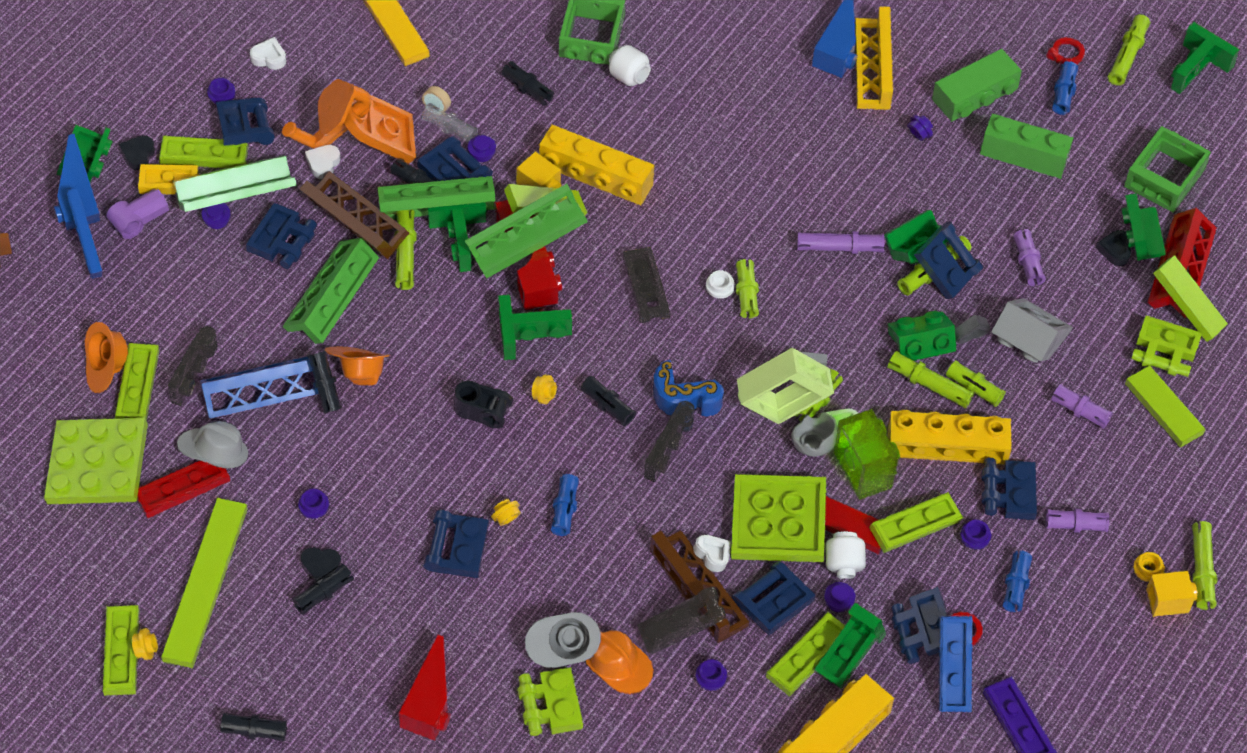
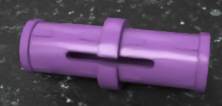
M1024 229L1025 237H1023L1022 231L1019 230L1013 235L1019 252V264L1024 268L1029 286H1035L1034 278L1036 279L1037 286L1045 282L1046 278L1040 265V252L1035 249L1031 231Z
M1062 384L1056 388L1055 395L1051 399V401L1073 411L1074 416L1078 418L1082 416L1102 429L1107 426L1110 421L1109 417L1111 418L1113 414L1112 411H1108L1090 401L1091 398L1084 395L1082 397Z
M1075 508L1074 511L1047 509L1046 529H1071L1074 533H1080L1081 530L1108 532L1109 520L1107 519H1109V513L1082 512V509Z

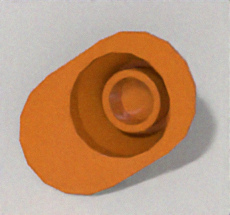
M95 322L89 327L85 337L86 378L90 390L94 393H102L111 384L114 373L120 372L127 360L128 347L126 340L120 332L111 331L103 322Z
M334 346L327 347L324 350L330 355L339 357L343 375L356 385H376L383 371L384 357L390 356V354H378L353 347Z
M614 630L601 632V643L597 652L590 659L585 660L588 667L618 692L633 694L647 688L653 677V666L648 656L626 634Z

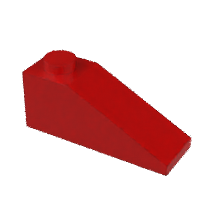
M437 635L399 712L400 728L434 741L440 731L444 732L451 717L447 707L444 636Z

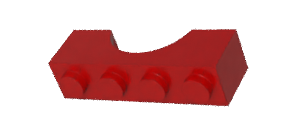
M508 200L495 202L496 222L513 214ZM513 227L506 229L504 232L510 231ZM544 246L531 253L530 261L524 267L517 270V289L524 311L558 304V292L562 291V282L559 274L554 275L553 268H555L553 253L552 251L547 252Z

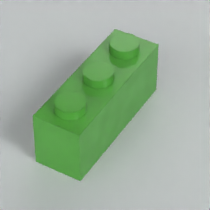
M1000 49L935 82L932 100L952 122L960 117H967L974 110L982 106L992 104L995 99L1005 94H1012L1019 86L1022 70L1003 49Z
M992 113L984 134L980 155L1061 179L1074 137Z

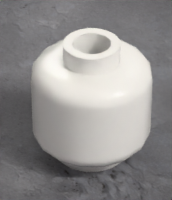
M622 46L614 50L609 57L610 74L627 86L641 84L649 76L651 69L649 58L633 46Z
M837 532L833 534V538L826 542V567L829 571L837 573V578H854L855 573L862 571L866 567L865 542L857 537V533Z

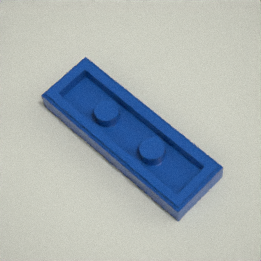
M78 188L68 190L67 201L90 278L101 277L102 268Z
M939 616L940 712H972V616Z

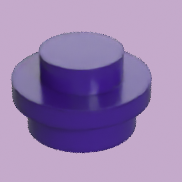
M216 78L210 83L207 94L208 98L213 103L233 100L236 91L234 85L228 79Z
M913 115L910 118L907 127L918 140L923 141L925 138L929 139L933 135L931 130L933 125L925 116Z
M475 136L468 143V152L477 161L486 162L495 154L496 143L489 136Z
M225 203L204 207L202 210V220L212 229L225 227L231 217L230 209Z
M309 489L302 494L298 501L299 511L307 518H320L329 509L328 497L318 489Z
M971 520L962 527L960 537L964 545L978 550L985 548L990 543L991 531L985 522Z
M843 582L832 583L826 588L824 594L827 606L832 611L838 613L849 610L854 605L856 597L853 588Z
M706 660L697 667L696 681L705 690H718L726 683V668L717 660Z

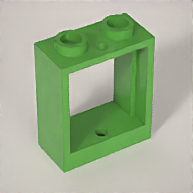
M569 0L559 37V57L610 65L609 57L617 49L622 30L626 0ZM576 16L614 22L609 44L571 38Z
M1161 126L1130 167L1124 187L1174 213L1206 169L1211 152L1201 145L1180 136L1178 133ZM1159 151L1193 168L1181 186L1146 169Z

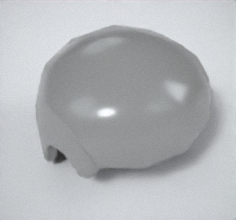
M821 412L817 418H811L806 415L801 423L794 427L791 434L794 447L801 454L812 457L822 456L831 452L838 438V425L835 418L826 412Z

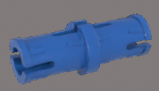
M1066 61L1064 64H1061L1059 80L1055 82V99L1052 110L1060 115L1069 113L1071 99L1076 92L1075 79L1078 65L1074 62Z
M572 474L560 476L558 495L553 501L555 511L551 532L558 536L570 534L572 515L577 510L575 499L579 478Z
M1017 551L1013 553L1010 573L1006 575L1005 584H1007V589L1002 606L1009 612H1015L1016 610L1020 612L1022 610L1025 590L1030 585L1028 574L1032 555L1026 551H1020L1019 559V553Z

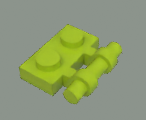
M1146 315L1136 344L1147 347V351L1134 349L1131 360L1141 362L1144 367L1154 366L1168 371L1167 374L1172 376L1179 374L1188 377L1192 366L1180 362L1181 359L1193 362L1202 333ZM1159 351L1172 355V360L1157 356L1155 352Z
M571 667L541 672V684L538 685L532 684L530 674H522L518 677L520 686L517 691L525 709L523 720L524 724L528 726L531 736L540 735L542 733L541 725L548 723L550 724L551 734L583 729V720ZM544 698L545 710L537 709L536 699Z

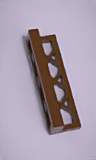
M330 171L316 187L307 180L300 187V190L313 203L357 237L362 238L387 260L409 235V232L384 212H380L379 208ZM334 182L338 185V195L328 197L324 194V191ZM356 199L357 210L347 212L344 209V201ZM375 213L376 225H364L363 215ZM396 229L398 233L387 243L383 239L382 230Z
M681 530L669 537H666L662 531L651 536V554L717 643L749 627L748 619L713 572L705 567L703 559L695 555L693 545ZM678 542L685 550L684 558L678 554L672 545ZM689 567L698 568L702 572L701 581L695 577ZM706 590L716 591L719 595L718 604H715ZM723 613L732 614L738 622L730 626V622Z

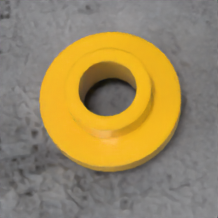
M545 374L542 377L537 376L532 385L533 399L538 400L540 404H548L556 395L557 385L551 375Z
M509 499L498 503L493 508L495 511L491 516L493 521H498L500 526L512 522L521 514L518 509L520 504L517 500L510 502Z
M1145 552L1135 559L1133 570L1139 579L1149 582L1152 574L1164 573L1165 565L1158 554ZM1144 567H1151L1153 571L1147 570Z
M147 628L141 629L139 633H134L132 636V647L136 658L151 660L154 653L158 650L157 638Z

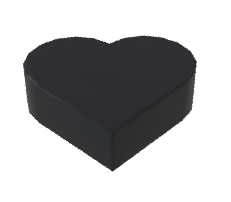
M138 136L119 144L120 152L128 166L133 170H140L141 164H149V157L155 152L154 141L149 136Z
M1114 231L1097 242L1096 249L1113 265L1123 266L1129 262L1131 249L1128 245L1126 231Z
M311 547L305 549L301 554V566L313 581L318 577L322 579L341 565V556L333 549L321 551L319 548Z

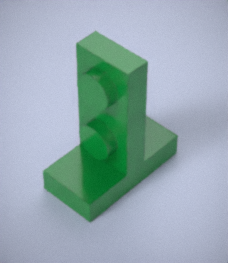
M1193 22L1187 28L1182 45L1189 49L1190 52L1184 63L1179 62L1171 74L1174 78L1171 90L1181 94L1209 62L1229 73L1235 65L1239 49Z
M486 203L427 208L429 229L447 227L448 237L454 238L455 244H451L452 261H458L460 272L471 271V252L465 242L468 239L466 224L486 222Z
M498 295L504 360L516 359L515 340H533L545 337L561 338L572 335L571 309L512 314L510 295Z
M854 603L848 612L850 620L814 669L817 674L841 690L875 642L880 644L886 636L882 620L857 603Z

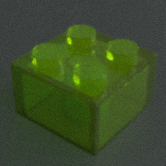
M872 409L839 420L834 454L859 500L891 489L894 477L897 474V462L900 459L897 445L894 442H890L886 435L887 432L881 418L877 419Z

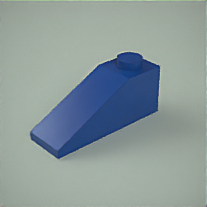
M843 0L814 48L812 66L840 78L844 76L847 69L851 70L854 67L857 59V54L854 53L856 44L854 0Z
M75 134L68 136L57 195L58 206H54L58 223L64 222L66 231L75 228L67 201V192L71 189L78 188L88 224L100 221V213Z

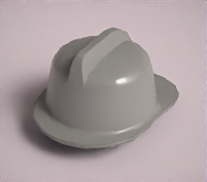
M224 421L207 423L201 428L186 431L177 441L178 450L183 455L220 468L239 467L246 462L248 457V449L242 442L239 430L232 424Z
M571 612L538 620L529 628L525 637V648L529 657L536 664L543 667H560L588 660L597 652L601 643V632L597 623L590 616L581 612Z

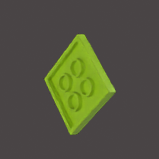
M146 419L57 420L44 495L46 503L137 502L148 427Z
M735 474L731 559L824 562L826 477Z

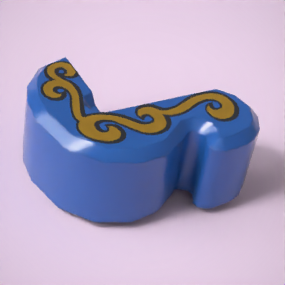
M670 359L661 362L656 368L653 380V397L658 408L667 415L685 416L696 408H701V416L707 417L713 416L721 410L724 388L715 379L675 384Z

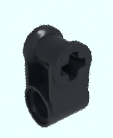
M468 380L462 381L456 386L454 410L459 417L482 423L490 428L498 429L503 427L506 410L513 403V397L509 393Z

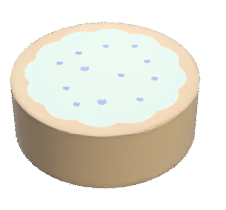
M437 86L429 87L422 96V101L426 108L435 114H443L451 105L447 92Z

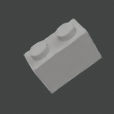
M1022 298L1007 302L991 332L999 336L997 340L1010 348L1015 346L1023 351L1022 355L1025 358L1037 363L1038 361L1049 360L1073 327Z

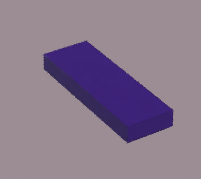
M1012 676L984 688L983 694L1018 753H1057Z

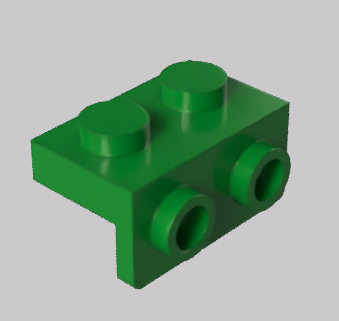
M75 125L72 134H75L89 182H91L92 177L99 178L104 162L99 161L101 155L107 156L111 147L112 140L107 139L111 129L105 127L102 135ZM65 153L56 175L61 176Z
M1137 193L1125 195L1127 207L1121 208L1124 224H1130L1131 230L1126 231L1129 248L1135 247L1137 261L1164 256L1166 253L1156 207L1140 209Z
M925 210L884 234L893 260L909 262V264L919 262L914 254L941 226L937 224L932 210ZM945 239L943 241V244L947 246L948 241Z
M930 311L923 316L914 318L903 317L896 322L888 323V334L898 345V352L913 361L956 351L955 325L943 311Z

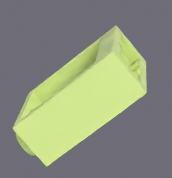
M790 348L737 379L738 399L741 405L777 424L834 394L830 368L794 348ZM789 380L795 382L776 394L771 392V390Z

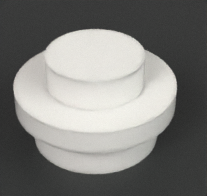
M715 271L706 280V290L715 298H726L734 292V279L726 271Z

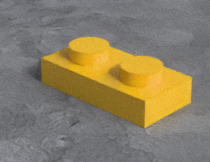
M141 164L138 183L139 194H146L153 189H159L162 194L176 195L173 181L199 175L198 165Z

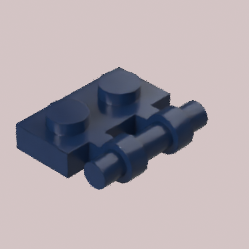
M273 203L247 242L246 249L248 252L273 261L279 253L284 256L280 261V265L285 269H289L302 256L301 250L305 244L310 243L313 239L317 223L312 219H308L305 225L298 223L300 220L298 212ZM290 234L296 236L292 244L286 242Z
M986 458L984 460V468L981 470V479L985 486V491L982 492V504L985 505V514L993 516L997 514V507L1005 508V518L1035 520L1037 515L1036 462L1006 460L1004 470H999L996 468V459ZM997 484H1004V494L997 491Z
M938 587L909 597L912 609L905 611L903 604L900 603L891 607L893 613L892 624L894 629L898 630L901 639L899 647L901 653L905 654L909 664H914L920 660L917 653L920 647L924 646L928 656L939 653V616L949 615L942 593ZM916 622L920 633L912 635L909 626Z

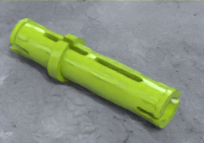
M1137 14L1129 31L1125 32L1122 38L1123 45L1108 75L1109 82L1114 85L1124 84L1137 51L1144 45V36L1151 24L1149 22L1150 19L1145 15Z
M413 209L410 210V215L409 210L396 211L397 223L409 232V235L399 245L396 252L395 286L400 288L401 283V290H409L414 287V242L417 240V233L414 230L415 211Z
M962 235L959 236L968 251H970L971 244L969 240ZM947 245L946 248L954 259H959L951 245ZM920 263L915 265L912 272L897 282L898 288L906 296L912 294L913 291L923 284H930L932 282L927 273L918 278L925 271Z
M898 351L894 352L890 359L891 363H888L887 368L909 378L912 384L919 383L962 406L964 409L968 407L972 400L971 397L974 396L975 392L926 368L925 363L921 361L917 363Z
M1200 521L1201 530H1199L1198 522L1192 525L1195 572L1192 575V580L1197 587L1196 606L1199 609L1208 610V602H1210L1211 609L1217 605L1215 584L1218 579L1213 565L1212 525L1209 522Z

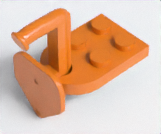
M336 79L328 85L319 97L318 132L312 135L297 128L294 122H288L282 128V134L285 137H289L312 149L331 145L343 133L349 130L362 143L397 159L402 158L409 164L416 159L413 115L370 95L367 91L340 79Z

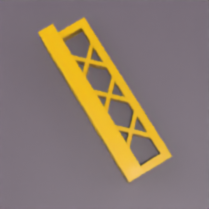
M879 6L878 19L856 18L857 109L890 110L893 96L890 7ZM861 28H877V33L869 38L861 31ZM868 47L877 52V55L871 59L862 53ZM869 68L878 74L872 80L863 75V72ZM871 89L879 96V100L863 99V94Z

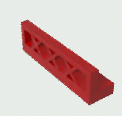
M1197 208L1175 214L1164 246L1166 254L1161 256L1158 268L1175 255L1186 270L1187 267L1189 268L1191 277L1200 287L1217 227ZM1200 226L1205 230L1203 239L1199 229ZM1194 245L1198 255L1197 261L1195 260L1193 252ZM1155 276L1147 303L1154 309L1171 305L1186 318L1187 316Z

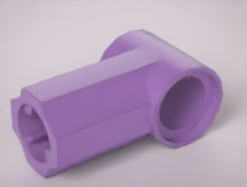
M153 189L130 203L126 201L115 203L109 208L106 217L123 238L131 239L142 231L144 224L169 211V207L160 190Z

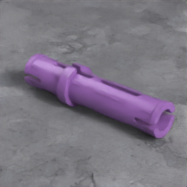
M852 231V234L798 232L797 251H852V254H858V252L884 253V234H858V231Z

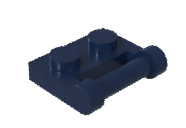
M257 97L216 102L224 146L259 142L262 145L273 143L275 136L273 129L269 127L266 114L268 106L264 98ZM252 112L256 116L257 128L250 127L247 113Z
M455 136L449 137L417 160V167L426 171L427 176L434 181L487 177L493 174V170L486 164L482 165L461 146V141ZM454 154L473 172L470 174L450 155Z
M951 221L941 225L914 254L946 299L954 298L968 281L984 267L978 259H974L955 233L956 228ZM945 239L965 264L963 270L943 244Z
M446 510L435 511L433 519L435 529L429 555L425 557L424 568L431 572L479 578L489 529V519L454 515ZM447 528L456 529L450 560L441 558Z
M781 561L774 563L768 573L744 591L739 590L731 597L739 609L744 611L768 636L815 601V594ZM776 581H783L780 586L756 604L752 601Z

